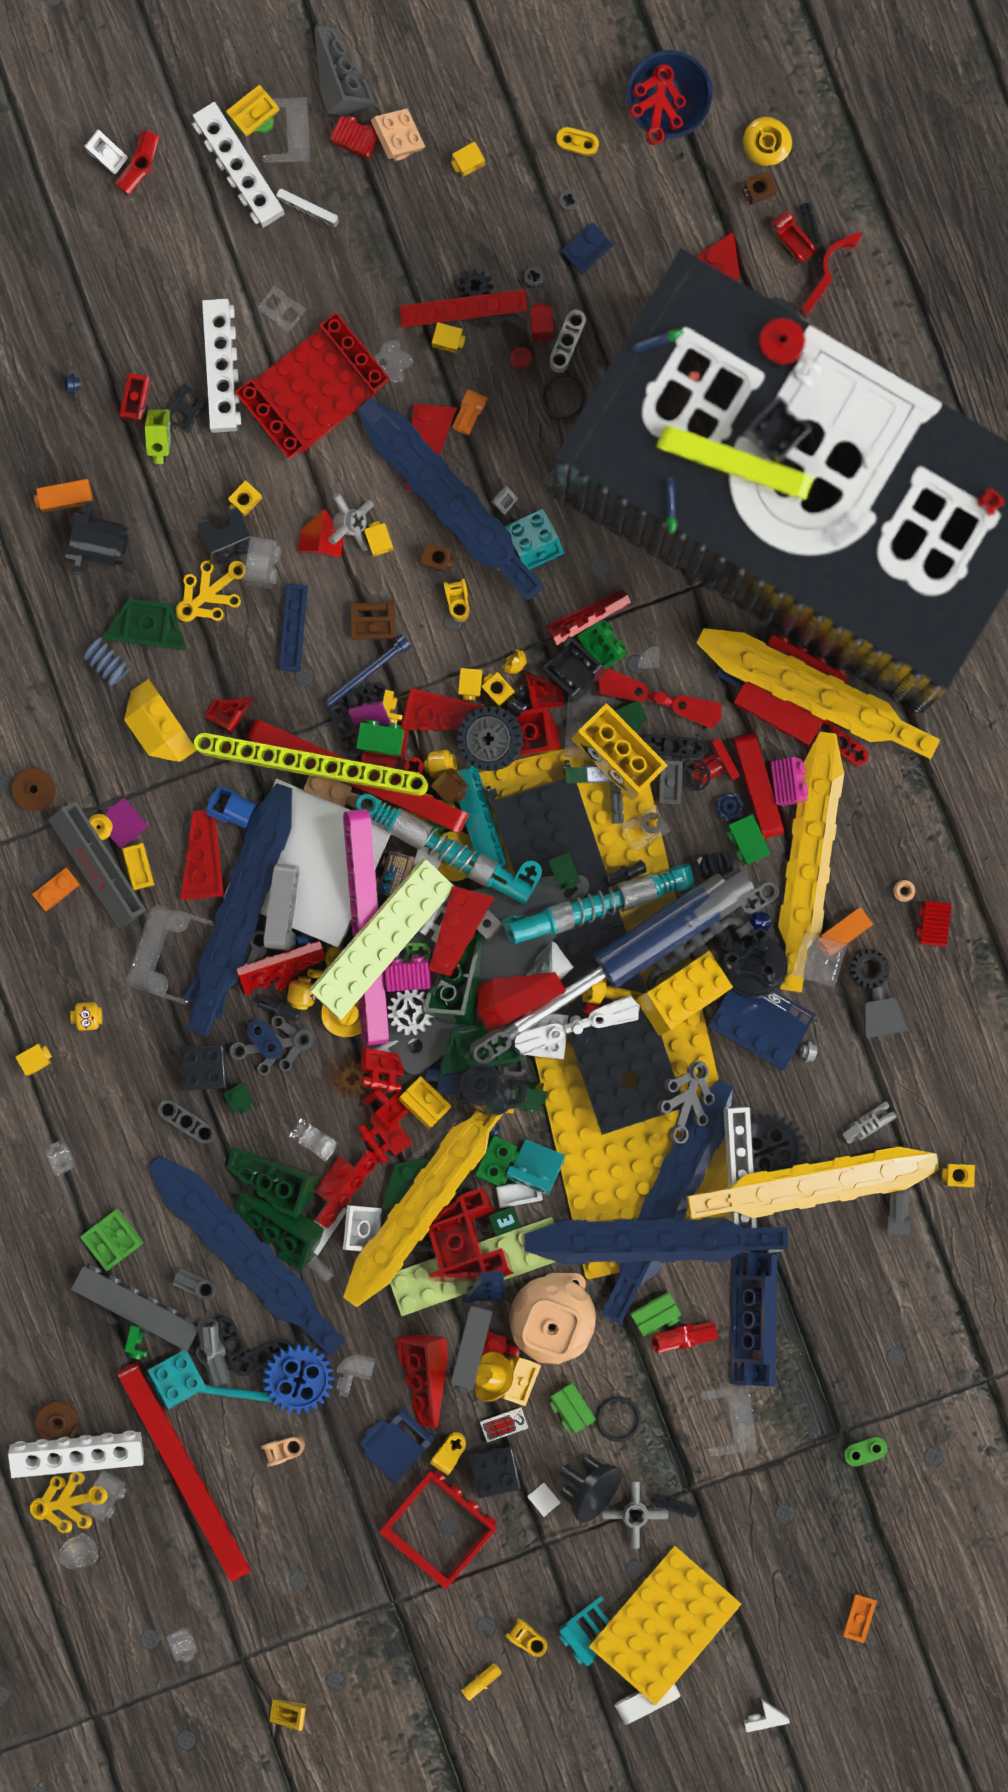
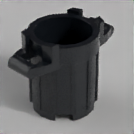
M93 501L85 504V512L76 511L72 517L74 524L70 537L69 552L65 555V560L75 562L73 568L75 575L83 572L84 560L115 567V565H122L123 561H119L118 558L126 553L129 535L123 533L127 532L129 527L120 523L92 518L96 506Z
M484 1063L471 1066L462 1075L460 1083L456 1084L455 1101L470 1105L484 1115L498 1116L509 1109L516 1108L521 1103L527 1102L528 1085L508 1079L493 1066ZM515 1089H519L518 1099H515Z

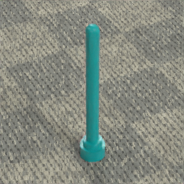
M206 1384V1388L200 1391V1393L271 1403L274 1397L268 1399V1393L221 1386L211 1387V1385Z

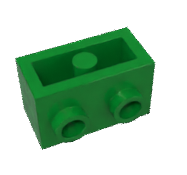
M366 720V723L360 724L356 749L358 751L401 757L405 731L400 729L401 726L388 723L387 727L379 726L377 721Z
M753 814L728 826L729 831L726 834L731 844L735 842L738 848L735 853L740 863L744 862L747 866L771 854Z
M493 1136L476 1172V1176L497 1186L500 1183L505 1184L508 1179L507 1168L510 1163L515 1164L520 1153L516 1151L517 1146Z

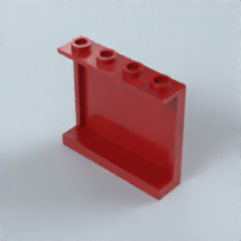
M780 634L777 637L772 635L766 645L789 657L793 656L805 662V665L828 676L837 677L843 680L844 683L848 679L845 676L846 672L836 666L834 668L827 666L826 660L819 656L813 658L807 654L808 650L799 645H796V647L788 643L789 640ZM749 681L745 682L733 705L807 747L811 744L824 721L811 714V711L788 700L784 701L773 696L772 692Z

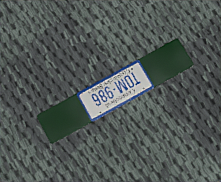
M598 766L565 768L567 784L612 781Z

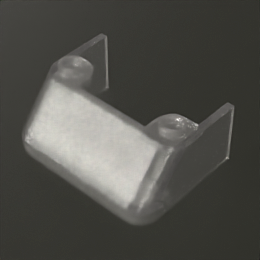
M156 905L152 907L148 913L128 974L129 984L133 988L188 1005L189 1001L166 994L168 980L163 974L154 970L168 930L177 933L183 932L188 927L190 920L214 927L215 923L166 906Z

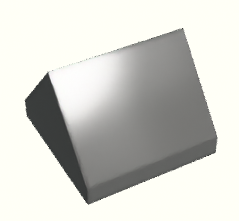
M504 486L490 503L505 515L519 498L509 487Z

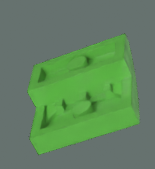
M118 1208L81 1236V1239L106 1272L144 1244Z

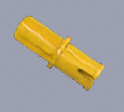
M494 1663L479 1676L476 1675L475 1679L461 1690L463 1695L471 1701L483 1689H488L487 1686L501 1675L500 1668Z

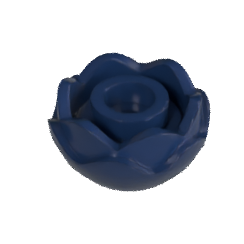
M727 793L718 798L716 811L723 819L733 820L742 813L743 802L736 794Z

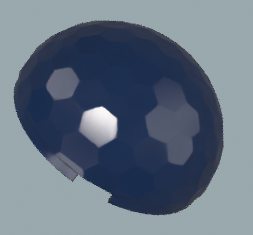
M675 50L655 52L642 60L631 73L626 90L628 108L630 109L634 104H640L654 95L657 85L648 89L647 93L641 98H636L633 95V87L652 78L653 70L658 65H668L674 72L672 82L680 95L685 98L686 104L679 110L674 109L676 114L683 120L680 128L672 130L668 126L669 118L664 110H662L660 128L664 132V138L685 136L698 128L708 116L713 100L711 79L707 70L691 55ZM637 87V91L642 94V90ZM666 89L665 96L671 104L673 98ZM676 99L677 104L681 105V102ZM654 105L645 110L639 118H633L646 132L651 127ZM634 108V112L639 114L638 109ZM673 119V123L678 126L677 121Z

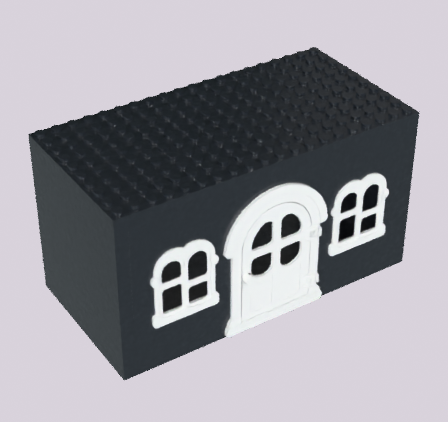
M680 248L557 452L553 472L552 493L555 494L553 497L561 503L567 501L572 504V509L582 515L584 512L592 516L591 520L602 526L604 523L609 526V531L619 537L621 534L629 538L628 542L639 548L641 545L646 548L650 556L656 559L658 557L666 560L665 564L676 570L678 567L683 570L687 578L693 581L695 579L703 582L702 586L713 592L716 590L720 592L724 600L730 603L733 601L740 604L739 608L746 613L751 614L753 612L757 614L761 622L767 625L770 623L778 627L777 631L783 635L788 636L790 634L794 636L798 644L807 647V645L815 649L814 653L822 658H826V656L834 660L833 664L841 669L848 668L853 671L851 674L857 679L870 681L871 687L880 692L883 689L890 693L889 697L894 701L907 703V708L917 714L919 712L924 713L949 689L1008 589V441ZM773 320H792L804 332L806 338L805 348L801 356L792 363L778 364L777 362H772L761 351V332ZM678 329L684 331V334L677 340L669 341L641 352L634 353L630 351L633 345L659 335L668 334L671 330ZM779 338L781 343L787 342L785 338ZM690 348L709 358L712 362L701 382H695L677 371L679 362ZM720 368H726L744 380V384L727 411L720 410L703 398ZM673 379L693 392V396L678 419L665 421L657 416L655 403L667 382ZM780 396L797 418L815 421L823 427L825 432L824 441L814 456H807L793 448L785 457L802 466L804 474L813 477V480L816 477H820L841 489L843 498L838 504L827 511L810 514L801 508L800 502L802 499L793 496L787 498L780 497L771 488L658 448L657 444L664 425L688 432V420L694 410L700 408L719 420L717 429L708 440L772 462L743 431L774 399ZM848 441L853 443L862 455V466L857 475L852 479H846L825 465L827 456L838 442ZM669 477H672L675 483V519L677 524L672 534L669 533L666 525V482ZM923 488L930 489L947 501L945 508L935 522H931L912 509ZM989 488L994 489L1004 499V505L998 507L993 516L988 515L983 507L977 505L978 498L983 497L985 491ZM956 507L962 508L979 519L977 528L962 551L956 550L939 539L940 532ZM905 519L913 521L928 531V536L918 553L909 561L896 559L890 550L891 541ZM932 548L938 549L955 561L950 573L942 580H932L923 571L924 559Z

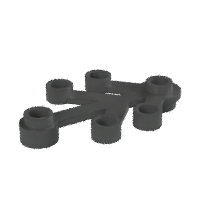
M274 1016L271 1021L272 1026L277 1029L281 1028L291 1036L290 1038L282 1039L276 1035L281 1041L283 1049L293 1046L287 1057L279 1062V1068L287 1072L291 1070L292 1063L300 1051L308 1050L312 1047L314 1036L309 1030H296L286 1023L283 1017ZM276 1018L282 1020L281 1026H275L274 1020ZM260 1027L259 1030H254V1032L261 1034L262 1028ZM303 1035L307 1037L305 1044L299 1042V1038ZM237 1042L230 1047V1055L236 1060L244 1059L247 1054L260 1052L255 1044L245 1046L243 1043ZM269 1044L267 1049L274 1052L276 1047L274 1044ZM237 1047L243 1049L242 1055L238 1056L235 1054ZM266 1058L264 1062L260 1063L257 1068L259 1074L268 1075L272 1064L277 1058ZM283 1061L290 1063L288 1069L282 1068ZM262 1065L268 1066L266 1073L260 1071Z
M695 1060L691 1062L686 1073L676 1079H667L664 1083L666 1091L676 1092L679 1086L689 1082L685 1091L669 1100H660L658 1103V1110L662 1113H670L672 1108L682 1103L676 1125L669 1131V1137L675 1143L682 1144L688 1139L689 1132L685 1124L691 1106L695 1114L693 1117L694 1123L698 1126H705L708 1123V1116L704 1113L700 1102L704 1105H712L715 1101V1096L711 1093L706 1082L708 1067L702 1061ZM671 1082L674 1084L672 1089L670 1088ZM697 1086H699L702 1093L700 1101L696 1094ZM707 1095L709 1096V1101H708V1102H706V1096H707ZM666 1103L667 1108L664 1110L663 1105ZM700 1116L703 1118L701 1123L699 1122Z

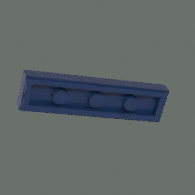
M286 584L278 668L280 671L300 672L308 594L307 585Z

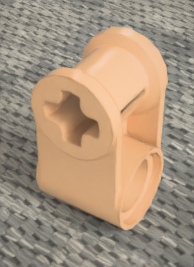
M291 1436L262 1445L261 1448L264 1449L268 1460L267 1467L299 1456L305 1448L303 1439L299 1436ZM289 1442H298L300 1445L299 1451L292 1452L289 1449Z

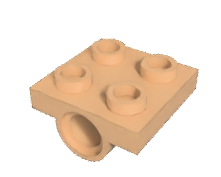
M408 108L375 116L371 120L388 159L393 158L394 161H399L425 148Z

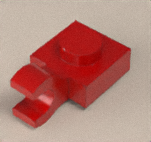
M487 1332L482 1353L497 1352L503 1355L505 1352L519 1356L521 1349L518 1346L507 1344V1336Z

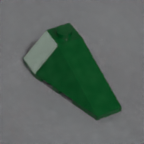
M482 934L474 935L451 977L439 974L434 986L431 985L423 1012L425 1014L453 1024H473L483 946Z
M233 1147L227 1165L228 1170L242 1182L252 1187L275 1210L294 1218H298L313 1197L319 1175L236 1147Z
M243 1193L239 1195L235 1211L253 1229H258L266 1237L264 1241L268 1245L272 1243L280 1251L278 1255L285 1262L299 1271L303 1270L320 1244L324 1228L306 1216L299 1215L298 1218H294L275 1210L268 1202Z

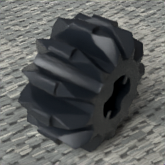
M473 269L472 276L466 271L464 273L466 279L459 278V282L462 284L457 286V291L462 292L460 298L492 294L488 290L494 289L493 284H488L492 280L491 276L484 278L485 271L483 270L480 272V275H477V270ZM472 284H476V286L479 284V291L475 292V289L472 291Z
M729 851L709 853L699 857L697 860L698 871L701 878L709 879L716 873L723 876L734 870L733 857Z

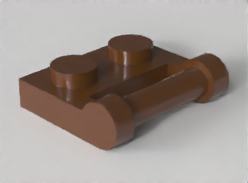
M388 600V602L358 603V601H351L352 640L395 639V600ZM388 611V617H358V612Z

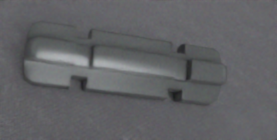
M611 782L612 823L622 824L624 822V814H622L623 793H621L622 790L614 782Z

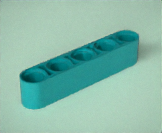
M472 765L456 771L470 785L466 791L467 796L459 804L461 810L469 814L465 823L474 851H478V855L482 853L484 856L490 857V859L500 863L501 867L506 866L505 853L478 769Z

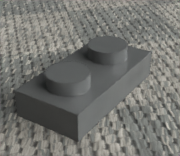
M663 760L668 766L660 773L659 804L681 805L683 761Z

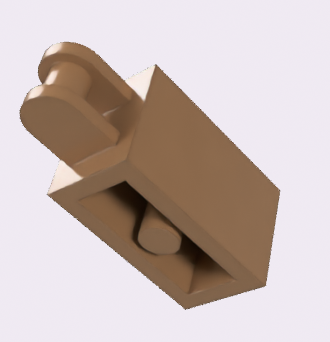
M309 776L303 789L308 793L344 808L347 805L357 809L356 802L360 796L352 792L353 788L339 781ZM364 800L361 803V808H363L365 805Z

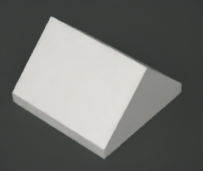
M552 941L538 954L535 959L536 962L526 972V976L556 972L561 980L573 966L557 944Z
M347 1205L344 1250L362 1251L369 1240L375 1237L380 1230L382 1208Z

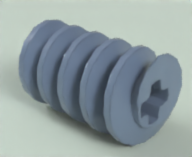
M100 637L86 649L84 660H91L90 666H97V673L104 672L102 678L104 680L110 678L108 684L112 686L122 680L130 669L124 670L126 662L118 664L120 656L112 658L114 650L105 651L108 646L107 643L102 646L99 645L102 640Z

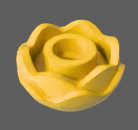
M516 649L514 655L508 656L507 663L503 664L506 673L517 674L523 669L527 663L524 651Z
M95 814L88 819L101 840H105L110 836L113 825L106 815Z

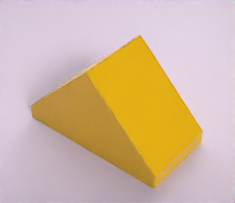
M272 1700L269 1722L302 1731L306 1704Z

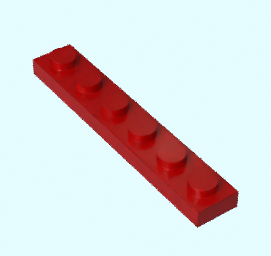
M526 289L399 306L402 328L529 311Z

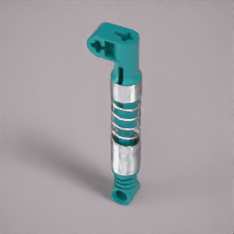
M363 794L357 799V810L362 809L361 803L363 800H372L373 808L369 811L370 819L374 818V822L380 821V825L383 823V827L386 828L388 833L405 841V843L407 842V844L409 843V845L411 844V846L418 850L427 845L430 847L428 856L434 851L439 852L438 861H446L448 867L451 865L458 868V872L463 871L467 873L468 878L486 888L492 887L522 905L526 904L541 877L542 869L535 861L525 862L515 876L503 869L500 863L490 859V857L488 858V856L486 857L482 853L478 855V851L473 852L468 849L467 845L462 846L458 844L457 839L454 841L448 839L447 841L448 834H445L441 839L436 837L438 828L431 832L433 825H429V823L410 814V812L408 813V811L406 812V810L404 811V809L393 808L392 810V806L389 805L387 807L385 802L381 804L382 800L370 794ZM532 865L536 867L534 871L537 872L536 876L532 875L530 877L531 880L535 881L533 886L518 878L520 873L526 876L525 868H530ZM494 873L508 882L505 885L490 876Z
M682 864L670 868L668 872L666 871L658 875L647 874L617 884L615 892L609 887V894L603 895L599 890L597 895L591 896L588 894V898L582 900L578 897L577 901L572 903L569 901L562 902L530 917L521 914L503 919L502 923L507 941L517 944L547 933L558 934L575 927V924L582 926L585 921L593 922L596 917L603 919L606 913L614 915L616 908L624 912L657 901L662 895L669 892L683 891L694 887L695 881L690 864ZM614 908V912H613V913H610V912L608 911V910Z

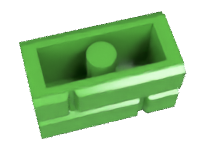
M668 1291L630 1313L643 1337L648 1335L649 1338L653 1334L661 1332L659 1328L667 1324L670 1327L680 1321L678 1317L681 1316Z
M573 1382L550 1395L552 1401L549 1404L555 1413L560 1411L564 1418L561 1420V1423L567 1432L572 1430L575 1434L596 1420Z

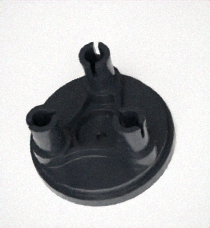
M762 928L756 929L752 936L743 937L734 942L732 948L726 951L723 958L722 970L733 986L731 989L747 998H763L771 995L782 986L788 972L785 952L778 943L767 936L768 934L765 929L762 932Z
M591 1454L585 1456L581 1463L583 1467L592 1472L589 1476L581 1475L569 1464L563 1467L569 1474L563 1470L559 1474L577 1490L575 1492L567 1485L561 1490L559 1496L572 1505V1513L581 1523L591 1521L605 1509L614 1497L622 1478L620 1468L608 1463L602 1464L592 1457Z

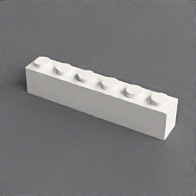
M749 1107L723 1108L728 1188L745 1174L753 1173ZM735 1211L729 1212L730 1221L743 1228H757L756 1218H750Z

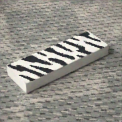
M279 189L276 195L278 201L329 226L336 228L339 222L337 215L283 189Z

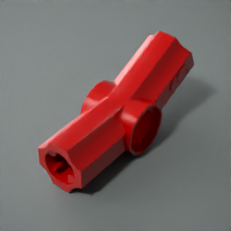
M141 131L131 163L114 183L122 192L129 196L143 178L152 171V163L160 138L154 132ZM141 160L148 162L147 166L143 169L136 167L137 163Z
M715 1321L697 1325H682L674 1327L670 1331L655 1333L650 1341L655 1353H661L673 1349H686L694 1347L699 1343L718 1340V1333Z

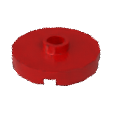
M777 319L767 324L761 332L760 348L768 360L778 364H788L801 356L805 348L806 338L803 330L797 323L789 319ZM783 337L787 340V342L781 343L779 341V338Z

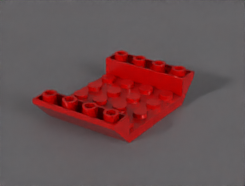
M337 312L319 325L320 329L254 381L250 379L235 391V394L288 460L309 449L357 411L369 398L372 399L390 380L389 376Z

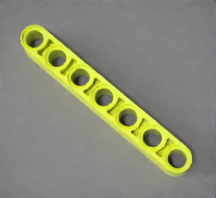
M664 425L657 444L658 448L803 500L806 499L813 477L668 425Z

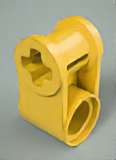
M465 578L459 582H443L451 618L456 622L465 621L469 616ZM462 606L466 611L460 616L453 612L454 608Z
M459 1432L451 1433L434 1454L429 1464L448 1476L466 1447L465 1436ZM460 1439L461 1446L452 1447L451 1440L456 1441Z
M517 1618L516 1625L505 1637L532 1656H542L547 1649L546 1639L526 1622ZM534 1640H539L543 1643L544 1646L541 1651H534L532 1649L531 1643Z

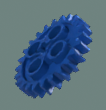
M297 1342L294 1349L288 1344L287 1351L280 1347L281 1354L273 1353L272 1355L275 1360H267L270 1368L263 1369L264 1373L268 1374V1376L262 1377L263 1382L268 1383L263 1386L265 1391H269L267 1394L268 1399L274 1397L273 1405H277L280 1402V1410L282 1411L287 1406L288 1413L290 1414L293 1408L296 1409L297 1414H300L301 1408H304L309 1413V1406L316 1410V1402L324 1404L322 1396H330L326 1389L333 1388L332 1384L328 1382L334 1380V1376L328 1374L333 1371L332 1366H327L330 1363L329 1359H323V1352L316 1354L317 1348L315 1346L309 1350L308 1343L301 1348L299 1342ZM302 1360H304L305 1362L300 1371V1363ZM288 1362H296V1366L293 1369H285V1365ZM309 1367H317V1371L314 1374L309 1375L306 1373ZM299 1371H300V1374H301V1376H302L303 1379H299V1380H298V1382H297V1387H296V1382H295L294 1378H298V1376H299ZM282 1383H290L289 1389L285 1391L279 1389ZM295 1387H296V1391H297V1392H296V1395H295L294 1397H292V1394H293L294 1389H295ZM309 1387L311 1392L308 1395L300 1394L303 1388Z

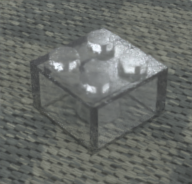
M251 536L243 577L246 585L272 589V584L277 583L278 571L275 566L276 563H280L282 555L281 547L278 546L277 541Z
M806 931L792 975L835 987L848 943Z

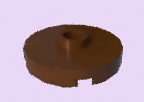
M31 768L22 771L15 778L12 792L18 805L25 810L34 812L49 807L55 798L56 787L54 780L47 772L38 768ZM32 786H37L38 790L36 793L30 792Z
M61 1400L45 1403L36 1414L35 1425L37 1433L42 1439L48 1441L57 1440L61 1437L73 1438L79 1427V1416L76 1409L71 1404ZM59 1418L61 1422L55 1423L54 1419Z

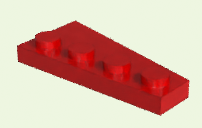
M414 403L412 425L421 434L420 437L437 455H440L457 408ZM405 479L404 489L412 490L410 486L407 484V480Z
M622 589L545 627L553 641L558 645L615 611L624 609L631 601L628 594Z
M411 688L401 729L459 730L463 719L467 718L469 713L478 708L488 706Z
M452 886L429 971L451 977L490 905L494 902L495 897Z
M319 941L308 943L304 947L294 950H287L276 956H268L255 963L244 964L236 969L245 994L249 996L253 994V989L259 986L264 989L271 985L270 981L278 977L285 979L290 976L293 970L302 971L326 958Z

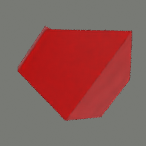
M325 509L301 529L298 552L341 558L344 536L335 545L329 542V537L336 530L334 529L332 518Z
M525 670L532 709L543 707L553 709L565 706L563 690L560 686Z
M255 697L222 700L215 698L204 717L233 734Z

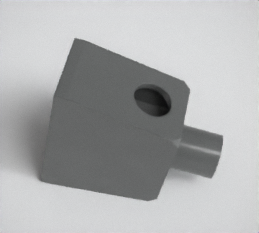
M884 986L871 988L873 1002L864 1003V1038L907 1031V1026L896 998L886 999Z

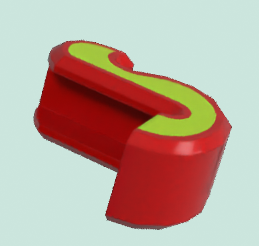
M784 211L771 222V231L777 240L788 249L793 259L798 263H803L816 252V248L794 223L795 216L789 211Z

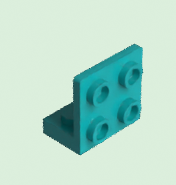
M543 509L505 526L511 533L513 546L518 553L519 559L529 570L564 554L559 537Z
M525 1140L514 1167L510 1166L508 1169V1179L549 1196L564 1162L565 1155L532 1141Z
M185 1350L144 1372L164 1411L206 1388L188 1352Z

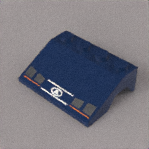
M730 989L707 1027L784 1071L816 1014L777 991L763 998H747Z

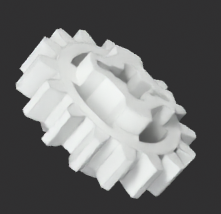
M418 989L413 990L412 993L410 990H405L403 995L398 991L397 996L399 998H391L394 1005L388 1006V1009L392 1010L388 1018H394L391 1025H398V1032L405 1029V1035H409L411 1031L414 1035H418L419 1029L425 1032L426 1028L424 1026L432 1025L429 1018L435 1017L423 1012L426 992L422 991L418 995ZM413 997L418 998L424 1005H417ZM404 1000L403 1007L398 1010L400 1003ZM410 1006L411 1008L416 1009V1012L413 1013V1017L411 1015H407V1011L410 1010ZM422 1014H425L424 1019L419 1023V1018ZM400 1018H405L406 1020H408V1024L410 1025V1027L404 1025L400 1021Z

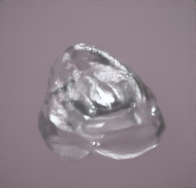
M85 1533L78 1534L62 1544L58 1552L59 1564L64 1565L68 1569L94 1564L99 1556L95 1540Z

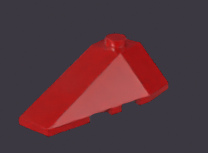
M548 707L525 710L516 716L517 722L522 726L521 732L524 734L522 738L524 742L521 747L522 751L517 757L561 750L558 728ZM487 736V741H494V736Z
M556 972L521 977L519 975L511 978H494L477 987L478 1015L488 1032H491L565 993L566 990Z
M432 1334L397 1337L398 1360L400 1366L404 1365L408 1377L405 1378L406 1385H410L413 1393L411 1401L418 1423L421 1426L437 1428L448 1359L446 1337Z

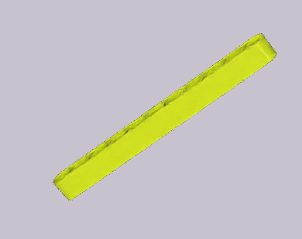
M201 733L194 740L195 748L202 755L415 796H421L428 790L427 780L421 774L208 733ZM204 740H210V746L207 749H201V743ZM225 744H231V750L228 753H222V747ZM246 748H252L253 750L249 757H243V751ZM267 752L274 753L273 759L270 761H264V755ZM288 756L295 757L292 765H285V759ZM309 760H316V765L313 769H306V763ZM330 764H337V770L334 773L327 772ZM351 768H358L359 772L357 776H348V772ZM377 771L380 773L377 781H370L369 777L372 772ZM393 776H401V782L398 785H391ZM415 780H422L421 788L412 789V783Z

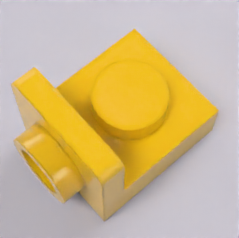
M385 690L383 704L391 723L397 724V721L402 722V715L391 713V710L396 709L398 698L394 697V691Z

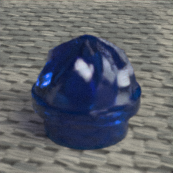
M760 911L752 914L750 923L755 930L762 928V931L763 929L768 931L772 925V920L767 913Z

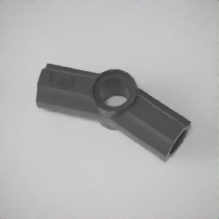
M203 1319L199 1321L198 1325L200 1347H197L196 1355L199 1362L205 1365L211 1387L229 1382L230 1377L223 1359L225 1348L219 1340L218 1322L214 1319Z

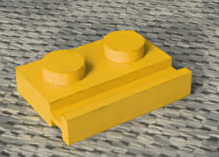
M259 84L226 112L247 137L279 112L280 108Z
M421 1076L398 1099L428 1129L452 1107Z

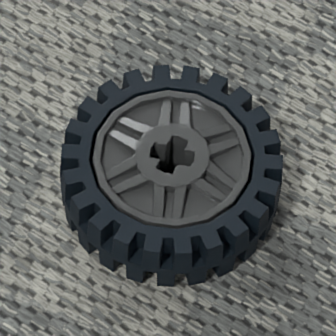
M494 706L478 708L469 713L467 718L463 719L462 726L458 730L460 733L457 736V740H459L458 748L462 751V757L466 758V762L472 764L476 769L484 771H497L511 765L517 759V756L520 755L521 747L524 743L522 741L524 734L521 732L522 726L517 722L518 719L511 712ZM487 736H494V741H487Z

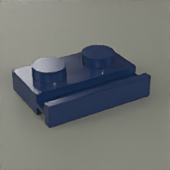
M592 222L561 250V253L583 275L613 248L614 244Z

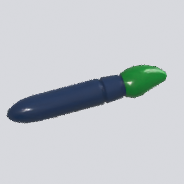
M678 329L671 330L668 334L659 335L633 345L630 351L634 353L641 352L663 343L677 340L684 334V331Z
M669 477L666 482V525L670 534L675 531L677 524L675 519V483L672 477Z

